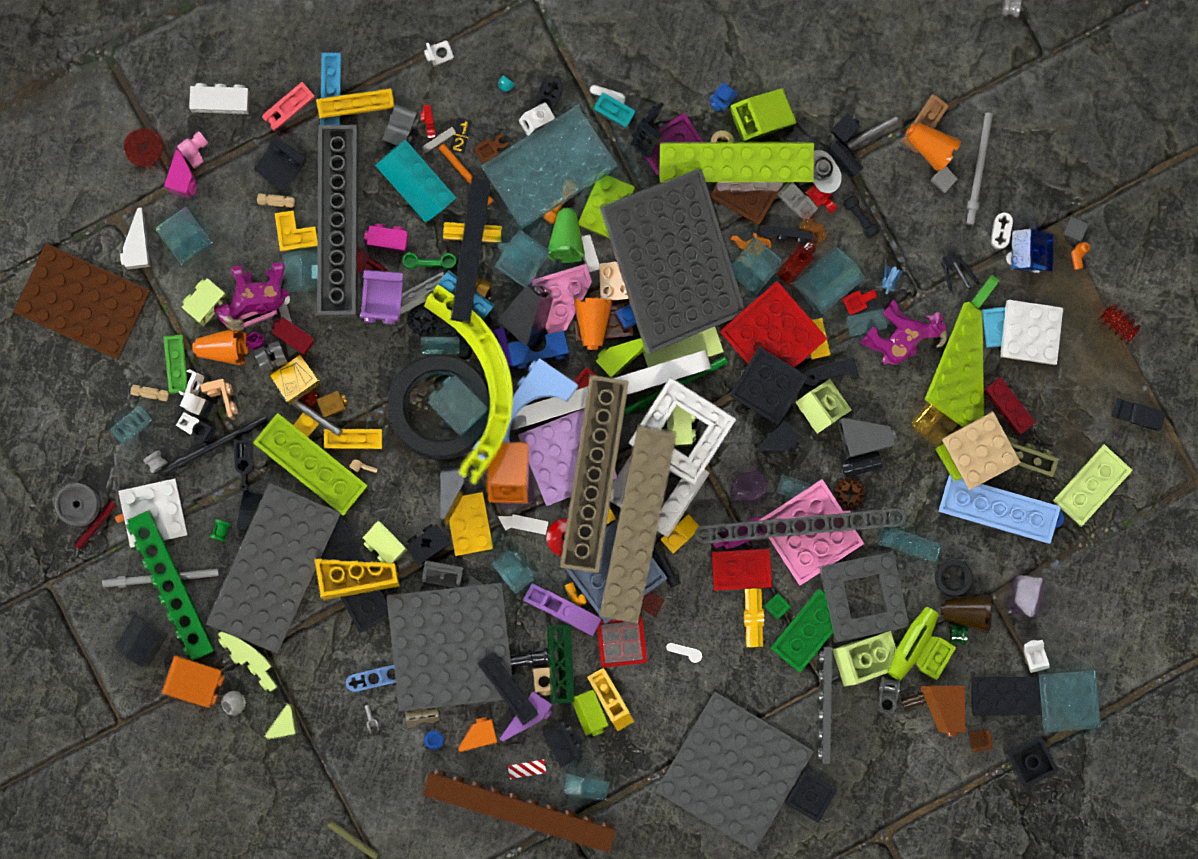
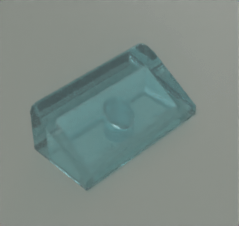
M884 309L846 317L850 337L868 333L873 326L876 327L877 331L887 329L886 318L882 315Z
M422 337V354H459L460 339L458 337Z

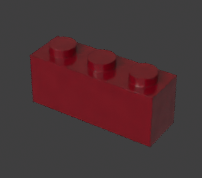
M1001 377L984 389L985 395L1017 436L1036 423Z

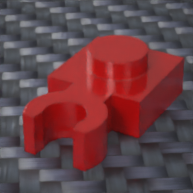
M423 105L424 111H420L421 121L426 123L428 140L436 138L431 105Z

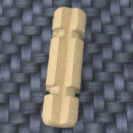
M258 194L257 203L281 207L286 205V207L293 208L295 198Z
M132 385L131 394L135 396L141 395L142 397L156 400L159 398L161 401H167L169 397V392L165 390L159 391L155 388L141 387L139 385Z

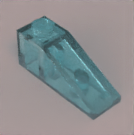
M883 527L878 542L880 546L932 562L937 561L941 544L890 527Z

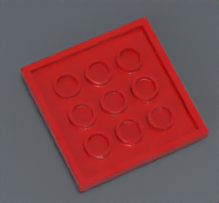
M778 281L720 331L747 364H749L760 346L793 367H796L828 339Z

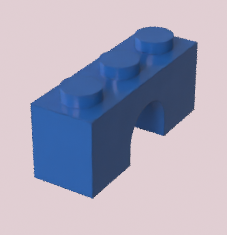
M564 331L546 334V347L540 352L530 350L521 341L508 343L513 368L517 367L518 370L528 368V364H531L534 360L537 362L539 359L547 363L548 359L553 358L555 361L566 359L569 351Z

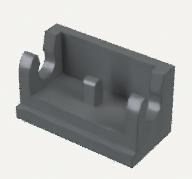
M425 561L422 582L460 588L464 568Z

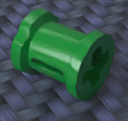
M215 519L214 522L216 524L209 537L225 542L228 527H231L232 524Z

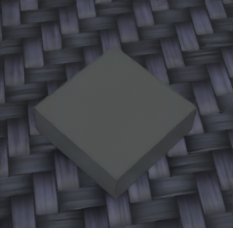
M1070 217L1063 235L1081 242L1088 224Z

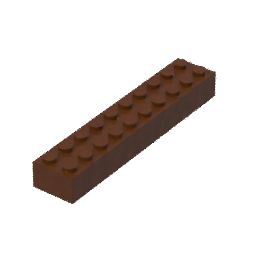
M435 769L434 772H429L423 796L601 851L610 852L616 832L613 823L603 820L601 823L594 822L595 819L593 817L583 815V818L575 816L576 812L565 809L564 812L558 811L557 806L546 803V806L538 804V800L528 798L527 801L519 799L520 795L509 792L506 795L501 793L502 789L493 786L487 789L483 787V783L473 780L471 783L464 782L465 778L453 775L451 778L445 776L446 772Z

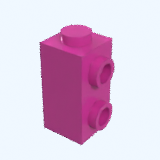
M374 224V226H369V231H365L364 242H367V246L370 248L406 253L408 231H404L405 228L393 226V229L386 228V225Z

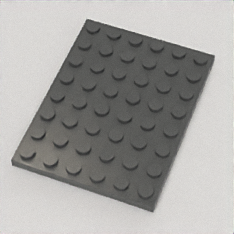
M701 168L600 207L646 353L650 354L734 319L745 310Z

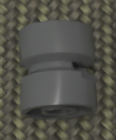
M279 340L268 344V348L263 346L253 350L262 373L272 370L274 365L279 367L288 363ZM274 352L276 358L271 360L269 353Z

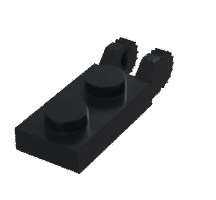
M766 225L759 228V234L765 238L777 235V239L788 241V237L796 238V242L807 243V240H812L813 233L809 231Z

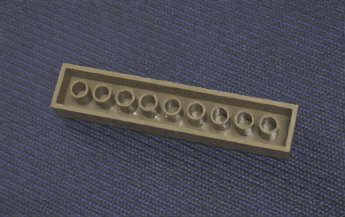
M590 375L560 567L599 573L629 381Z
M640 424L637 426L600 608L601 617L638 624L676 439L675 431Z

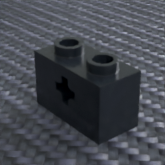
M430 524L422 530L424 532L419 537L414 535L407 540L408 544L405 547L418 566L450 545V542L437 524L435 526ZM424 539H431L430 548L422 547Z

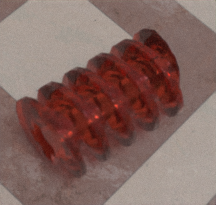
M1118 304L1109 306L1099 316L1098 320L1105 318L1103 325L1110 323L1109 330L1116 328L1114 335L1116 336L1121 333L1120 340L1122 341L1127 338L1128 340L1125 344L1127 345L1139 332L1141 325L1133 326L1135 320L1128 321L1129 314L1122 316L1124 310L1116 311Z

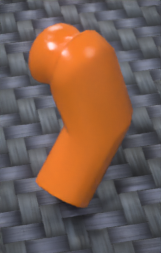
M1086 242L1077 244L1071 252L1074 270L1083 268L1082 257L1090 250V245Z

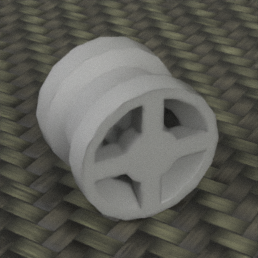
M1004 0L1002 15L1007 16L1010 14L1018 17L1021 0Z
M160 450L155 451L143 460L145 464L149 465L151 473L157 472L168 464L161 457L162 453Z

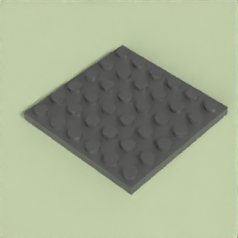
M502 583L387 595L399 711L504 700L477 664L494 652L512 677Z
M714 691L655 792L751 850L756 851L814 751Z

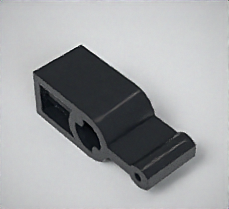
M1116 398L1111 417L1158 432L1162 428L1166 412Z
M252 440L234 441V467L241 474L240 490L243 492L249 490L247 475L253 471L254 467ZM243 461H247L249 464L245 471H241L239 468Z

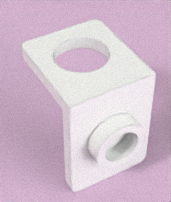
M448 41L431 47L429 43H426L427 50L424 52L427 60L432 61L433 66L453 59ZM440 47L447 50V55L444 58H439L436 55V51Z
M543 103L525 112L519 119V122L529 136L536 128L554 120L555 117L548 105Z

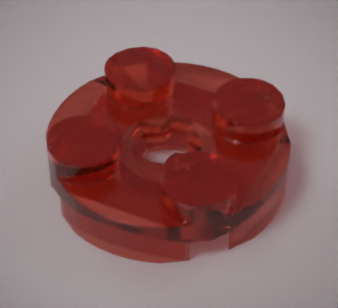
M141 128L132 131L124 141L125 155L136 166L150 167L162 155V141L150 129ZM147 143L146 147L148 150L143 151V153L140 152L139 144Z

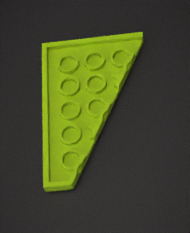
M965 302L962 306L925 397L927 402L962 427L984 416L982 311L970 302Z

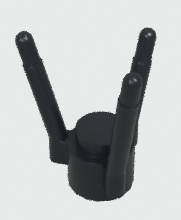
M956 251L942 258L944 263L941 265L944 269L950 292L953 291L948 268L951 271L955 269L958 271L969 290L971 286L960 266L965 269L976 284H979V280L964 263L961 256L957 255Z

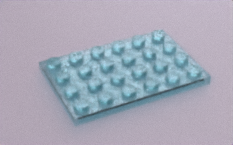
M576 105L481 165V168L522 229L618 168V165Z

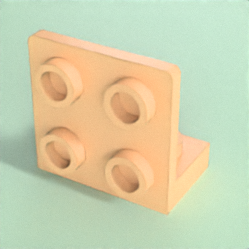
M601 263L599 265L601 298L611 299L612 301L629 299L618 263Z
M224 379L200 384L202 392L208 396L210 395V397L221 395L222 391L228 417L232 420L236 419L235 414H238L236 403L231 400V396L234 394L229 382L227 383Z

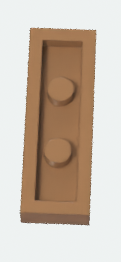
M931 95L913 124L915 125L919 122L934 129L948 108V105L936 95ZM906 133L901 142L913 152L918 153L919 151L907 139L908 134Z

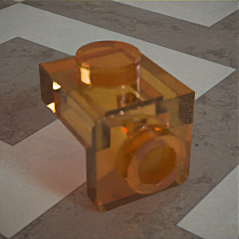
M805 219L799 223L798 230L816 234L815 245H820L822 241H825L826 230H823L824 224H818L813 219Z

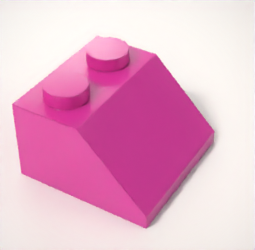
M176 150L164 187L170 193L191 199L192 194L195 195L198 189L197 180L183 154Z

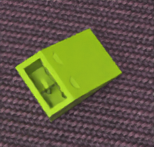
M782 88L745 99L731 105L729 109L742 142H751L796 124Z

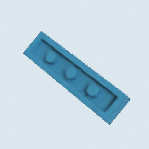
M322 53L321 98L341 96V53ZM340 116L323 118L320 121V125H340Z

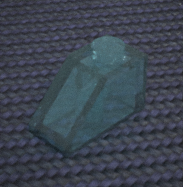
M567 774L563 793L606 801L609 782Z

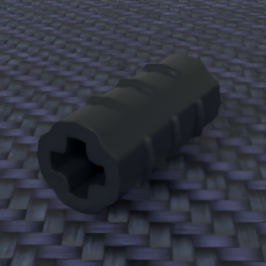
M839 139L826 150L850 179L864 169Z
M879 452L841 461L845 478L865 474L870 471L874 472V470L883 468Z

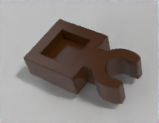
M503 134L497 135L494 142L488 138L473 148L483 165L500 155L498 149H506L509 146L508 142L505 144L499 143V140L504 137Z

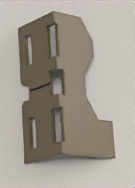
M435 707L433 710H428V708L422 709V713L419 709L412 713H408V711L414 710L405 711L408 728L416 727L417 724L423 722L433 723L439 721L438 707Z

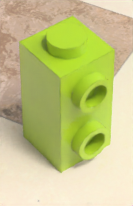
M594 690L576 696L574 698L575 702H572L585 735L592 733L593 736L603 733V729L609 725Z

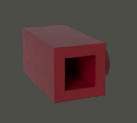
M284 317L281 320L277 319L272 326V329H274L272 331L273 335L303 356L307 354L316 341Z

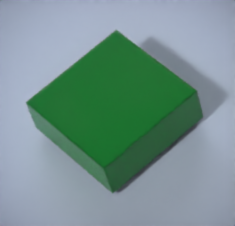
M779 593L764 605L776 620L791 608Z

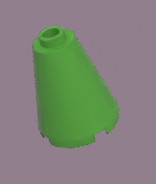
M563 208L557 213L547 249V257L552 261L556 262L557 258L562 259L561 263H574L581 261L582 257L585 258L577 213L571 208Z

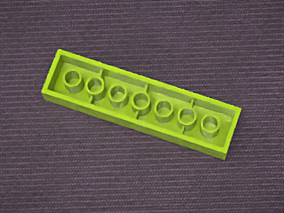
M659 142V181L664 182L701 168L705 182H814V143Z

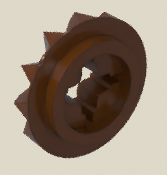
M845 478L836 485L834 495L836 501L842 507L855 508L863 502L865 490L860 481L854 478ZM850 485H852V491L858 493V495L851 496L850 501H848V495L842 493V491L849 490Z

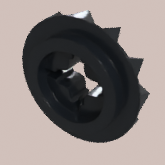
M424 305L416 306L410 311L408 326L412 332L425 336L431 334L436 329L438 316L424 307ZM423 312H425V318L431 322H425L421 328L420 321L415 320V318H421Z

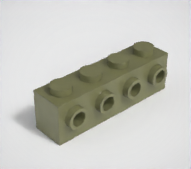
M1008 436V440L1021 462L1017 465L1053 477L1059 458L1055 456V452L1044 449V452L1036 450L1037 446L1026 443V445L1019 444L1018 439Z

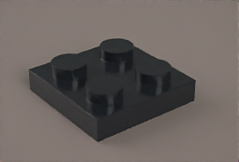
M803 770L785 804L819 823L835 796L837 789Z

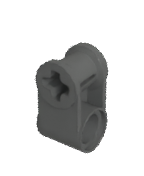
M881 676L877 708L882 714H890L896 709L901 680L885 679L884 676ZM884 700L891 702V709L889 711L882 708Z

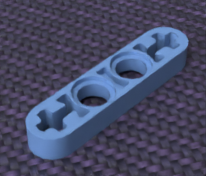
M394 665L350 675L346 680V686L350 691L357 692L395 683L396 679L391 680L387 677L388 670L394 669ZM371 673H376L379 676L378 683L371 684L368 681ZM361 675H365L367 687H363L364 683L358 684L356 689H354V686H350L349 682H352L353 677L356 680L363 679Z

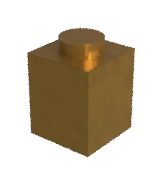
M339 391L317 399L324 418H329L347 410L345 405L348 402L344 393L340 395Z

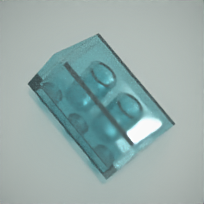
M836 247L793 284L811 306L822 315L863 281L865 277L858 265Z

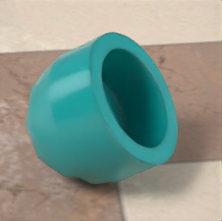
M504 75L498 82L499 88L504 92L510 91L515 85Z

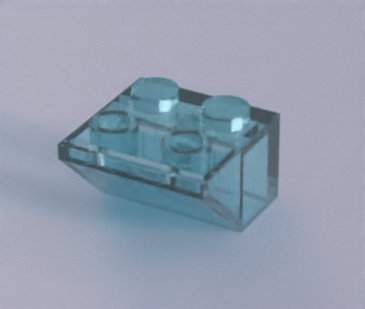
M187 207L155 228L181 265L212 243Z
M754 237L731 266L736 280L753 294L757 295L784 261Z

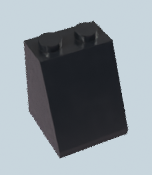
M526 285L498 320L525 346H538L541 343L553 302V297L549 295L550 291L543 285Z
M134 615L115 649L140 667H149L168 633Z

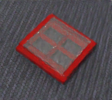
M639 617L638 624L616 619L610 620L606 624L604 621L600 622L597 633L601 668L647 663L642 617Z

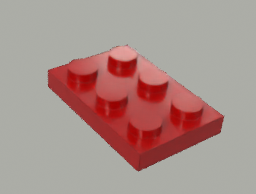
M770 549L712 552L714 591L772 587Z

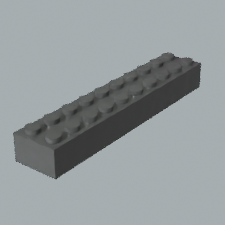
M318 125L317 315L319 318H358L359 129L357 125Z

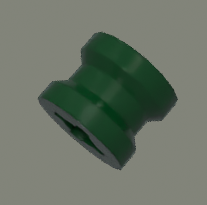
M951 625L950 644L960 643L966 646L968 627L963 626L960 628L956 625Z

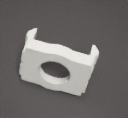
M189 369L187 372L192 375L185 393L188 392L198 396L201 390L200 384L203 383L204 377ZM197 381V386H196L195 390H193V386H194L195 382Z

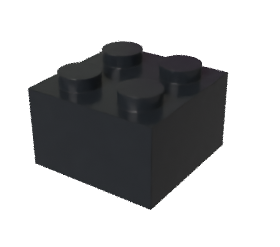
M1036 736L1004 752L1021 788L1025 789L1059 771L1042 736Z

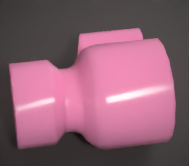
M197 132L193 139H185L177 148L195 169L203 162L199 148L206 146L208 142L200 132Z

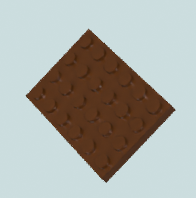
M45 243L13 312L119 360L151 291Z

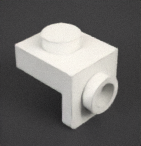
M1032 640L1024 645V655L1031 673L1049 668L1043 640Z

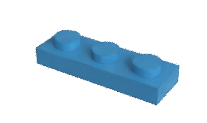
M448 270L438 285L454 295L457 276ZM475 291L472 310L484 320L494 307V304Z

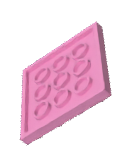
M821 479L758 521L844 512L823 479ZM836 517L833 521L836 528L842 527L843 519ZM822 519L815 520V528L817 530L822 529L824 521ZM802 520L797 521L795 529L797 531L804 530L805 523ZM779 522L776 525V531L783 533L786 530V525L783 522ZM760 524V526L766 533V526L764 524ZM856 530L769 538L799 585L819 574V567L836 563L864 544Z

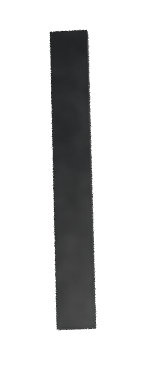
M476 177L471 179L450 319L452 321L468 324L471 321L491 180Z

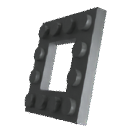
M894 552L819 567L835 643L910 627ZM877 575L885 612L851 619L844 581Z

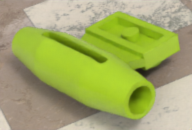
M925 607L910 625L895 651L887 672L893 678L902 680L913 665L916 664L919 671L935 681L938 680L956 647L940 637H931L939 617L935 610Z

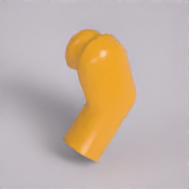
M573 582L564 585L569 599L575 605L581 607L587 603L585 595L578 596Z

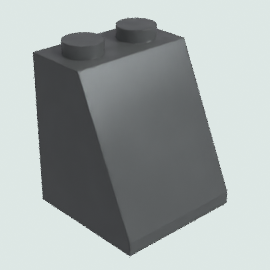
M842 418L837 422L846 459L892 448L895 446V441H897L895 430L891 431L890 426Z

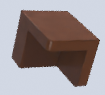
M990 730L968 732L971 752L993 749Z

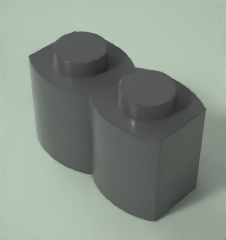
M395 105L382 139L383 142L397 146L402 140H406L411 144L413 139L411 132L413 128H417L420 118L417 117L418 113Z

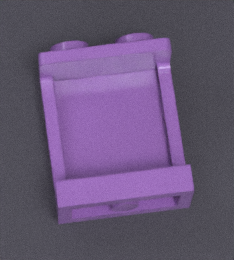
M364 270L360 317L364 319V322L368 323L384 320V324L395 325V321L400 322L404 275L402 273Z

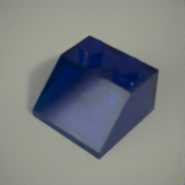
M1033 229L1012 231L1011 269L1053 272V234Z

